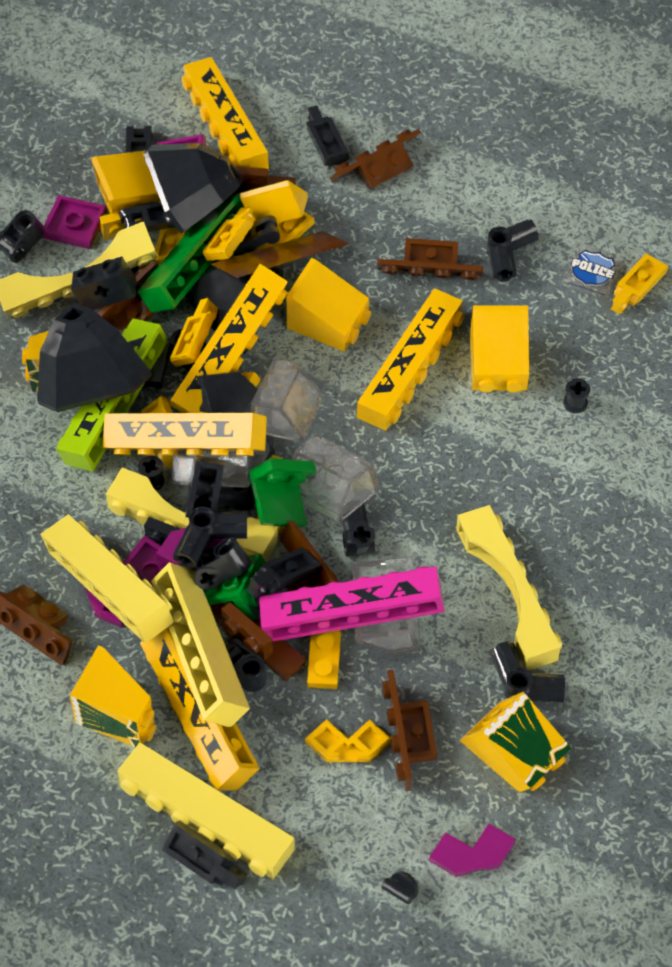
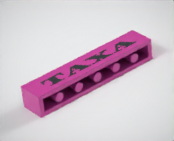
M423 566L405 572H389L386 575L371 578L360 577L357 580L342 583L331 582L325 586L313 588L302 587L296 591L276 592L259 597L261 628L272 638V642L445 612L441 581L436 566Z

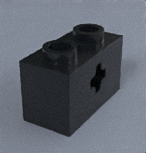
M123 256L74 271L71 291L82 306L96 310L134 298L136 277Z
M194 455L184 509L186 518H189L192 510L197 507H208L213 512H216L225 466L222 459Z

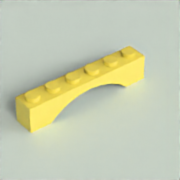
M144 222L118 231L114 240L102 255L85 267L123 256L130 269L137 266L141 268L158 258ZM17 272L0 279V303L8 317L20 318L28 314L30 309L47 307L53 304V300L62 296L64 298L74 296L71 291L73 272L52 277L30 276Z
M121 468L106 493L108 508L114 514L130 516L142 525L145 524L149 516L179 529L187 528L189 524V518L185 517V513L166 502L153 488L148 477L125 468ZM247 518V539H237V541L248 556L261 554L267 562L278 542V527L264 526L255 518Z
M490 505L458 515L456 530L467 553L491 566L504 579L512 592L519 620L514 644L525 668L532 670L558 661L560 649H562L561 638L557 632L553 633L549 625V614L545 608L540 607L537 601V590L533 584L529 585L526 579L525 566L521 560L517 561L514 555L513 542L510 537L506 538L502 531L503 524L500 516L494 514Z

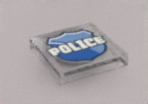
M576 242L558 285L609 301L625 265L626 257Z

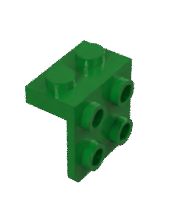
M261 554L249 555L252 564L242 575L234 577L214 589H203L208 604L214 605L233 601L238 609L250 620H258L260 616L259 597L254 598L247 591V588H249L250 578L255 576V573L260 570L262 564L267 563ZM268 590L267 593L262 596H267L271 594V592Z

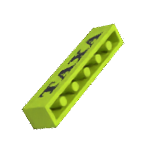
M133 318L122 333L123 337L150 370L169 342L160 324ZM143 385L132 394L81 406L73 416L68 429L63 437L60 438L56 447L63 462L72 467L94 472L107 449L103 448L105 414H127Z

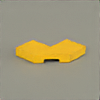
M326 719L305 738V743L326 762H371L391 744V738L371 720H368L350 738H347Z

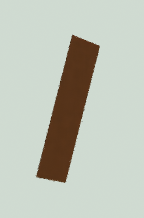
M321 231L212 263L211 265L239 278L254 273L259 264L269 269L345 246L349 243Z

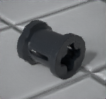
M574 378L566 385L565 391L567 395L564 397L563 405L567 411L575 414L584 412L587 409V397L591 389L585 380Z
M152 455L142 458L138 463L139 474L148 477L155 490L161 489L165 483L162 473L164 469L163 462L160 458Z

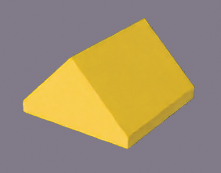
M287 180L240 193V198L244 207L251 208L250 210L256 219L255 221L270 215L277 219V223L303 216L308 193Z

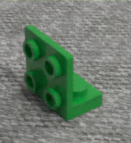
M270 458L249 471L261 525L286 527L290 521H294L298 527L307 525L299 484L306 482L307 477L316 473L314 461Z

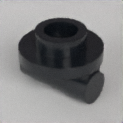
M405 871L395 872L390 878L387 877L381 885V889L407 905L418 895L416 880Z

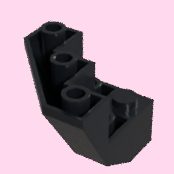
M201 143L151 145L144 153L145 162L153 178L156 192L167 214L166 219L173 229L177 228L180 234L224 202L240 187L244 180L229 157Z
M210 264L185 297L195 309H197L200 300L209 298L218 307L216 318L211 325L212 330L215 332L253 273L236 278ZM276 266L269 268V270L283 278V270Z
M73 302L54 319L40 349L37 401L39 405L55 412L74 409L132 394L152 376V372L119 330L94 310Z

